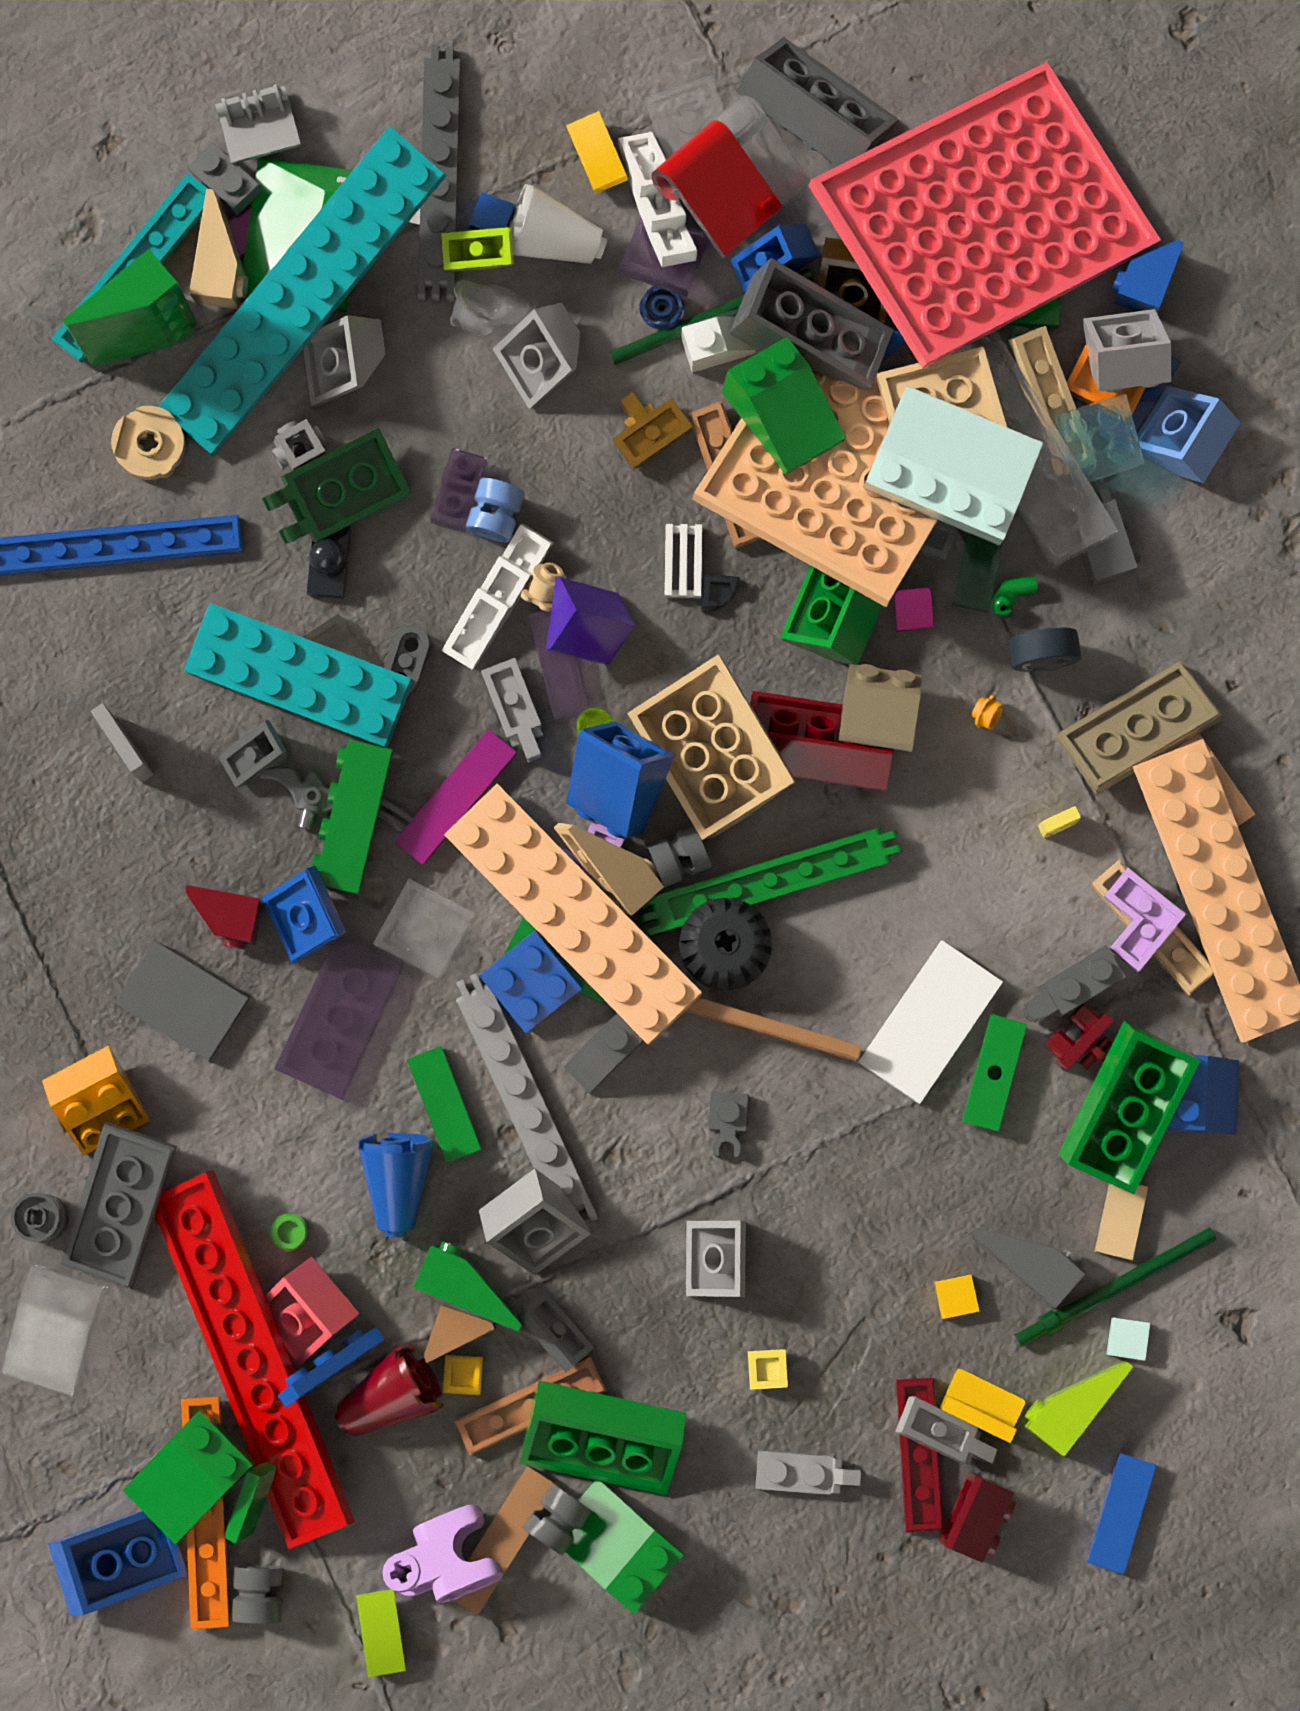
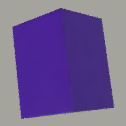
M557 577L555 579L546 650L609 665L635 628V624L619 593Z

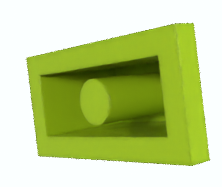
M511 227L441 233L444 270L463 272L514 265Z

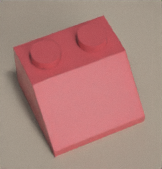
M312 1256L284 1276L265 1295L288 1356L296 1369L310 1359L359 1315V1312L354 1308L350 1300L344 1296Z

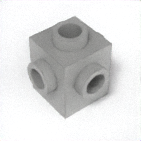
M307 419L300 423L293 420L277 430L279 435L275 436L274 445L276 448L272 450V454L282 470L288 467L291 472L325 454L323 447L327 443L317 426L312 428ZM302 445L306 453L297 457L293 454L292 447Z

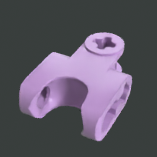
M465 1505L415 1527L413 1533L417 1546L393 1555L384 1564L382 1573L386 1585L406 1597L418 1596L432 1589L437 1603H446L500 1581L503 1577V1571L500 1563L484 1558L474 1562H467L462 1556V1545L465 1538L473 1531L482 1528L484 1524V1517L480 1506ZM408 1568L412 1572L407 1574L408 1581L403 1582L400 1579L405 1576L404 1570Z

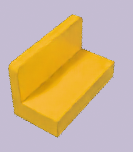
M957 1369L939 1409L1011 1443L1017 1430L1014 1426L1025 1405V1400L969 1372Z

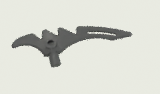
M274 766L267 768L259 774L260 778L280 782L290 791L294 799L295 808L301 810L298 828L312 831L316 814L332 812L333 805L328 804L327 799L331 783H338V777H333L330 786L326 787L314 770L308 772L303 782L297 770L292 767ZM382 797L381 806L396 813L407 822H411L414 818L412 814ZM379 810L378 817L393 825L397 830L403 831L406 828V825L396 818Z

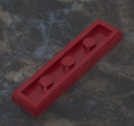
M933 1377L895 1379L898 1424L909 1397H917L936 1407ZM899 1434L905 1532L944 1530L939 1453Z

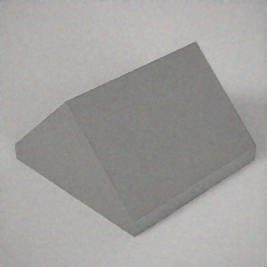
M687 1221L686 1296L745 1297L746 1221Z

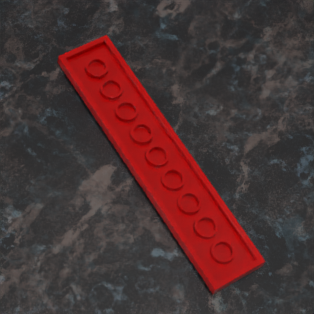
M214 1170L205 1172L163 1192L155 1217L249 1452L257 1461L255 1467L265 1462L277 1467L267 1497L288 1549L354 1523V1517L305 1396L287 1408L278 1397L282 1391L289 1387L285 1380L293 1375L295 1370Z

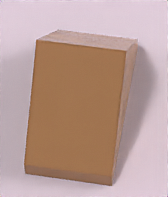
M441 1305L424 1353L426 1363L496 1329L494 1322Z

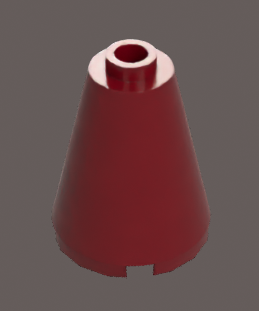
M406 1342L397 1346L337 1404L338 1412L335 1413V1419L344 1433L350 1432L353 1436H359L435 1413L443 1407V1403H437V1398L442 1396L438 1380L430 1365L426 1363L425 1358L418 1361L414 1357L412 1352L417 1349L413 1345Z

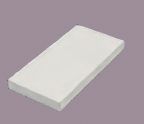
M941 940L858 1063L920 1104L1003 981Z

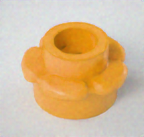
M991 695L987 699L982 697L976 703L972 711L976 727H984L991 730L999 721L1004 704L996 701L995 695Z

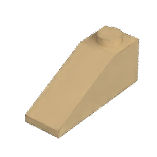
M206 189L189 294L199 305L239 309L241 298H245L248 292V278L245 276L222 201L213 189Z
M558 823L554 827L595 884L626 915H633L664 887L657 878L659 875L657 868L648 859H643L575 825Z

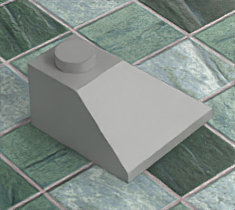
M557 303L534 309L493 348L494 353L529 409L537 406L576 370L580 331L563 303Z
M347 315L320 328L304 347L311 407L321 406L364 386L386 355L381 320Z

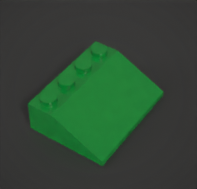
M149 249L62 320L91 366L169 348L176 342L183 343L194 333V327L198 325L178 282Z

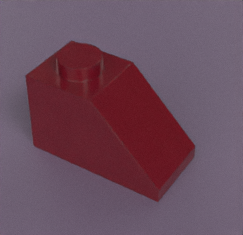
M186 885L185 893L212 933L218 939L223 940L222 946L244 950L245 944L255 946L264 904L260 898Z

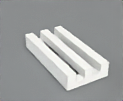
M666 524L665 598L701 599L702 524H695V526H688V524H680V526ZM673 534H680L679 590H672ZM687 535H695L694 590H687Z

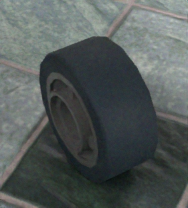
M1073 628L1038 629L1019 634L1009 640L1012 668L1015 671H1049L1072 665L1082 659L1078 632Z

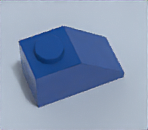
M806 224L778 225L730 259V262L743 292H746L752 275L771 258L797 272L818 258L819 253Z
M1176 240L1131 260L1126 272L1119 269L1112 287L1113 291L1118 292L1114 304L1135 312L1152 309L1158 312L1184 242Z

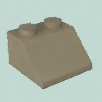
M849 664L842 705L839 741L912 752L921 696L922 675L913 674L907 670L892 671L879 669L869 664Z

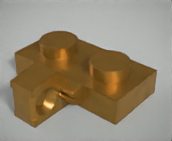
M631 392L620 400V405L629 417L623 422L627 429L614 437L612 441L634 471L691 431L693 426L672 397L655 409L651 403L643 407L635 394Z

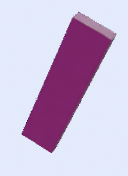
M488 729L396 838L395 844L424 866L447 838L444 834L476 804L517 755V752Z

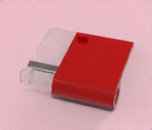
M748 96L738 98L651 174L652 182L662 196L669 200H682L721 258L727 256L811 181L765 115L762 104L757 99Z

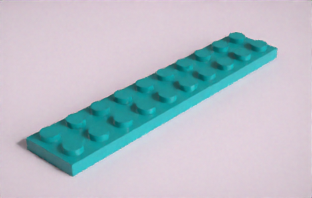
M389 126L158 407L170 412L184 431L210 454L215 455L447 175L394 128Z

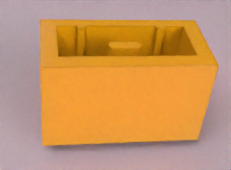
M109 1046L42 1080L50 1107L83 1156L96 1150L105 1123L110 1122L134 1130L150 1121L125 1070Z

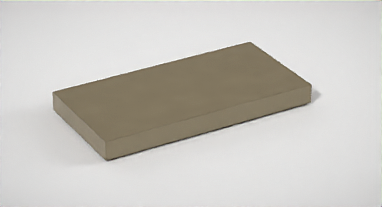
M1180 660L1059 732L1056 736L1058 742L1095 794L1098 795L1135 773L1132 766L1170 752L1222 721V715Z

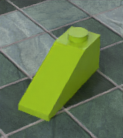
M1125 1361L1119 1362L1046 1397L1043 1402L1037 1399L1025 1414L1029 1421L1024 1427L1059 1455L1065 1457L1132 1370L1133 1366Z

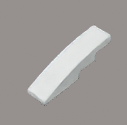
M653 132L618 138V146L639 213L661 266L667 267L696 261L697 249L685 226L686 213L679 199L669 200L658 192L652 182V172L666 161Z
M520 524L502 556L498 557L481 588L476 590L441 651L473 670L521 598L522 590L527 588L528 583L533 579L532 571L534 566L542 564L554 542L525 524Z

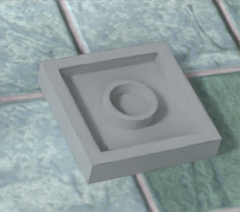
M103 703L91 710L90 712L130 772L142 783L154 776V773L115 715Z

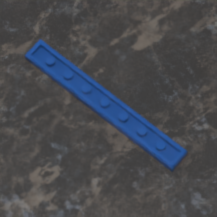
M240 515L2 537L0 538V576L244 553Z

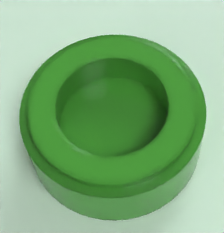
M291 1213L283 1214L271 1226V1239L278 1248L285 1251H295L307 1242L309 1227L301 1216Z

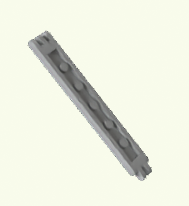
M476 973L470 976L475 990L471 992L468 991L463 979L456 982L462 995L456 998L457 1004L533 1168L559 1185L578 1213L580 1210L586 1209V1214L591 1221L598 1219L495 995L487 985L482 986Z

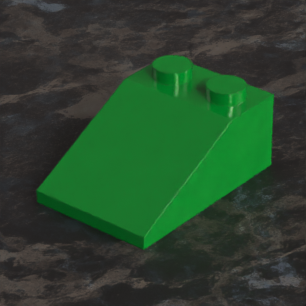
M788 337L783 338L728 370L722 389L723 395L785 475L845 441L846 437L809 364Z
M443 1241L440 1247L430 1246L413 1288L515 1331H522L524 1323L470 1260L463 1257L465 1250Z
M202 1409L167 1442L123 1491L176 1545L257 1464V1461L206 1409Z
M595 1480L578 1500L593 1512L581 1529H574L572 1531L574 1540L566 1550V1553L607 1592L635 1614L683 1557V1551L606 1484Z

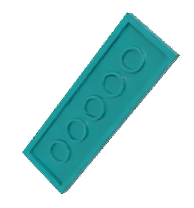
M209 603L183 670L189 674L388 748L413 683V679L212 603Z

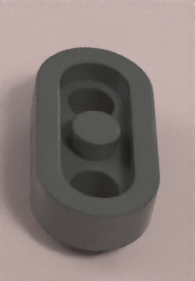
M414 625L404 626L396 632L384 666L385 669L413 679L407 697L414 694L417 690L430 651V641L426 632ZM411 640L419 643L417 650L409 652L405 648L407 642Z

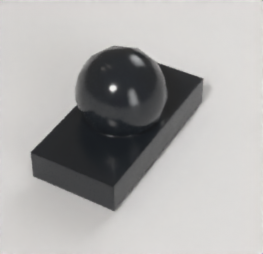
M350 525L317 542L312 541L309 554L308 596L344 599L351 534Z

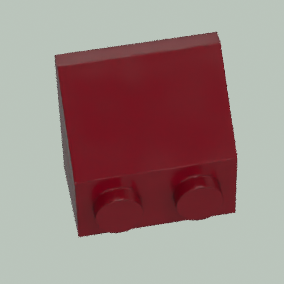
M968 1472L938 1541L944 1547L981 1563L984 1562L986 1556L992 1558L1001 1538L996 1535L1001 1521L1007 1523L1014 1511L1016 1502L1011 1500L1014 1493L972 1472Z

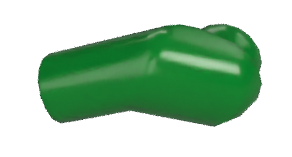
M1036 577L1002 581L991 597V610L998 616L1004 617L1009 615L1018 597L1038 593Z

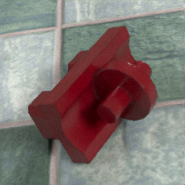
M1081 1004L1069 1017L1082 1031L1081 1034L1073 1041L1066 1033L1058 1029L1045 1042L1049 1050L1057 1058L1054 1063L1061 1070L1064 1068L1069 1069L1085 1051L1088 1054L1079 1062L1084 1069L1088 1070L1095 1061L1102 1065L1106 1058L1104 1052L1112 1044L1105 1036L1096 1045L1093 1042L1113 1020L1106 1013L1098 1014L1087 1005Z

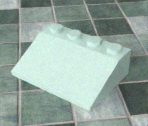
M906 386L863 488L1000 545L1017 510L1043 442Z

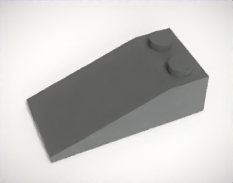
M771 258L752 275L729 334L759 351L788 337L807 361L811 370L868 391L872 388L893 329Z

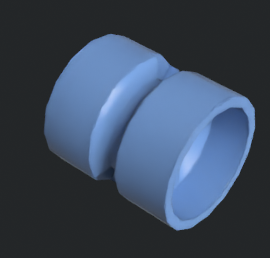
M491 478L480 479L475 494V501L478 503V506L471 508L466 529L477 536L492 541L510 542L516 525L513 515L520 512L525 492L507 482Z

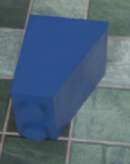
M616 721L581 729L578 736L566 804L577 809V814L580 817L589 821H597L606 826L607 831L615 837L626 839L641 834L649 820L675 754Z

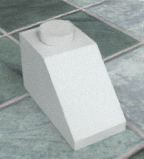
M714 317L682 327L681 340L692 373L761 351L729 334L735 317Z

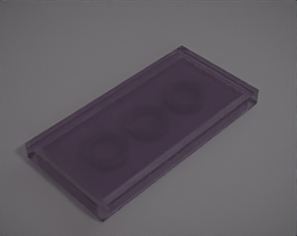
M339 937L334 940L274 1069L343 1100L401 975L404 964L346 938Z

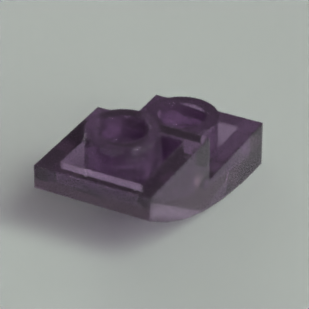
M452 448L442 476V485L431 514V523L466 532V523L470 510L475 505V494L479 481L483 478L486 457Z

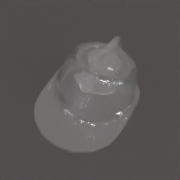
M464 280L457 282L454 286L457 300L453 307L450 322L453 326L467 330L477 336L484 337L490 335L501 325L517 326L531 313V308L526 300L507 288L476 284Z

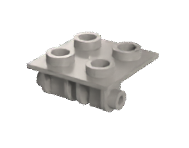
M274 84V87L260 90L259 95L256 90H252L253 96L248 98L246 92L242 93L243 99H240L239 96L226 100L222 98V103L215 104L232 165L301 146L285 85L278 87L277 84Z

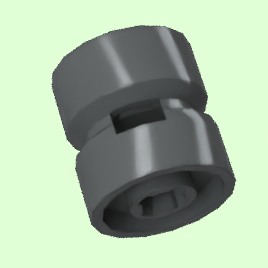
M693 824L674 832V837L671 840L662 837L646 844L652 864L657 868L659 880L664 888L683 881L685 873L695 876L712 868L702 840Z
M31 1193L21 1197L13 1206L11 1212V1225L14 1231L22 1239L31 1242L43 1243L57 1239L66 1230L69 1220L68 1210L64 1203L56 1196L42 1193Z
M553 1483L541 1500L542 1510H534L522 1528L563 1556L574 1540L572 1531L574 1529H581L593 1511Z
M274 1565L234 1566L233 1588L239 1592V1596L233 1599L232 1621L252 1624L281 1622L282 1599L277 1597V1592L283 1589L284 1567Z

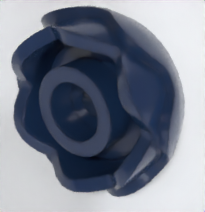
M653 286L647 290L641 299L639 311L647 325L657 330H666L680 322L684 315L685 303L675 288L671 286ZM664 306L666 309L664 311H660L659 307Z

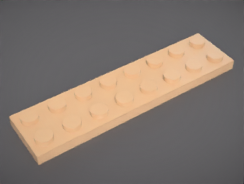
M1204 739L1132 766L1240 1042H1247L1300 1020V984Z
M498 784L444 834L649 1046L703 994Z

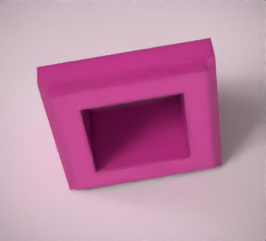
M930 587L898 590L894 593L893 604L897 632L934 627Z

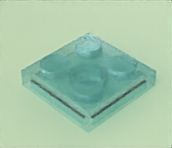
M1119 394L1054 416L1073 486H1081L1145 465L1126 394Z

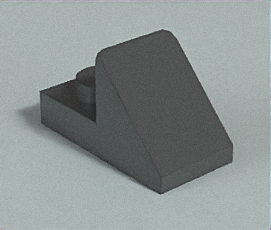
M266 720L218 757L235 788L248 784L267 768L286 763L287 751L270 720Z

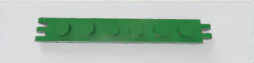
M881 827L653 896L639 909L643 910L651 906L652 912L639 916L641 924L655 920L657 926L649 927L643 930V933L649 938L682 928L689 915L697 907L713 899L734 898L754 906L892 863L890 856L903 852L902 844L887 848L885 842L899 838L898 832L894 830L883 834Z

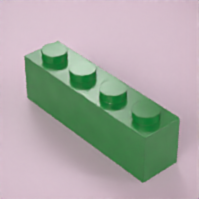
M350 739L348 740L347 747L340 746L335 767L342 770L339 782L331 783L327 803L332 804L333 808L330 819L323 818L318 839L324 840L322 854H314L311 867H317L326 887L355 894L360 893L393 755L392 749Z

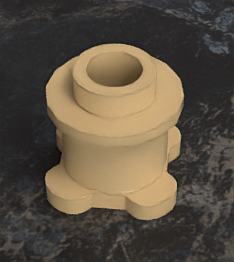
M537 564L532 571L533 579L528 583V588L522 590L521 597L527 602L536 604L541 610L551 612L555 579L557 577L567 579V577L556 564Z

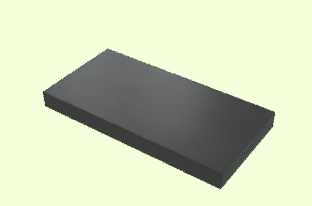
M110 1122L104 1124L63 1254L62 1265L129 1289L134 1286L177 1146Z

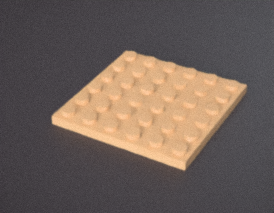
M812 370L846 437L845 441L785 475L741 418L694 492L692 500L887 607L938 520L863 488L890 425L878 386L877 375L872 388L867 391Z

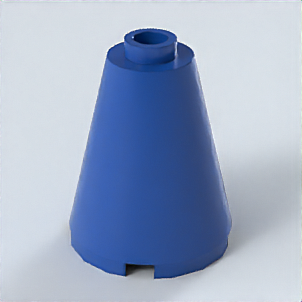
M388 1133V1137L377 1141V1134L363 1136L358 1139V1149L377 1229L385 1231L386 1237L407 1236V1231L415 1228L432 1154L433 1138L427 1139V1135L415 1133Z

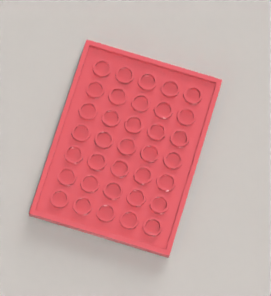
M1048 62L811 179L808 185L922 368L939 361L1154 248L1161 241Z

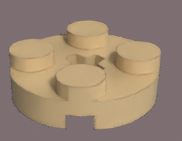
M141 406L126 417L124 415L116 423L111 438L112 449L119 465L128 474L143 480H155L172 475L175 468L181 463L186 449V438L183 429L174 420L175 418L167 410L156 406ZM149 434H153L154 440L158 445L156 448H152L151 451L145 452L144 447L139 442L141 439H147Z

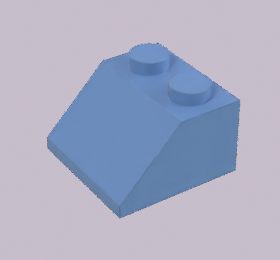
M1167 386L1130 446L1175 475L1204 483L1241 422L1219 398Z

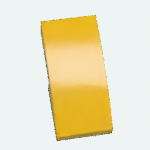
M599 111L566 125L595 194L628 180Z

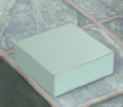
M1111 1317L1106 1355L1145 1361L1150 1323Z

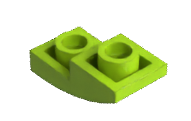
M389 1589L356 1595L368 1678L406 1671L394 1590Z

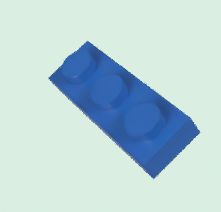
M376 1327L365 1335L361 1330L356 1331L341 1342L345 1347L343 1350L336 1354L331 1348L313 1361L317 1366L315 1369L307 1373L303 1367L287 1378L285 1382L289 1387L282 1391L278 1397L286 1408L371 1351L384 1340L383 1336Z

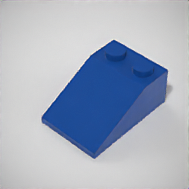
M142 1510L48 1543L70 1616L89 1614L188 1576L178 1543L175 1545Z

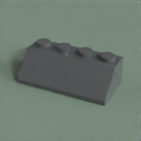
M784 37L755 57L736 93L745 98L749 106L766 113L774 119L778 127L790 131L802 139L807 148L818 151L831 160L834 167L879 146L898 121L896 117Z

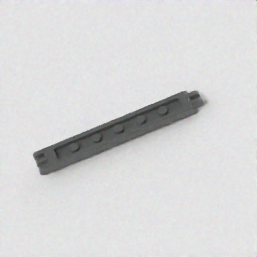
M432 45L431 58H424L422 154L447 176L420 208L418 302H426V288H432L433 302H440L441 288H447V302L455 301V271L444 270L441 233L456 232L461 60L454 59V45H446V59H440L439 45Z

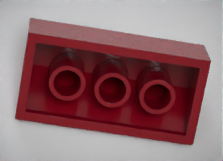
M752 691L750 705L794 778L814 779L830 784L853 785L864 789H887L893 749L839 741L843 704Z

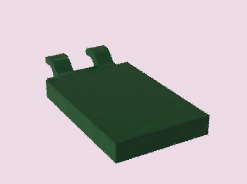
M377 428L281 476L285 487L261 499L268 511L288 503L297 522L278 531L284 544H287L307 534L310 535L313 542H317L412 493L380 429Z

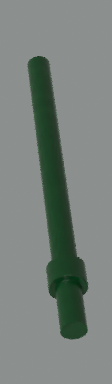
M809 268L797 272L811 282L814 281ZM744 295L681 321L670 329L660 330L610 351L609 353L614 365L681 338L682 327L714 317H731L737 314Z
M1208 1227L1056 1312L1050 1310L1038 1317L1040 1321L1014 1334L1018 1344L1022 1348L1046 1334L1049 1337L1063 1330L1062 1325L1217 1240L1213 1230Z

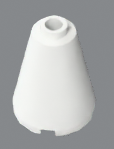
M525 184L515 207L516 212L513 221H510L509 225L512 228L513 255L591 264L594 258L601 259L607 243V239L602 237L603 229L534 185Z

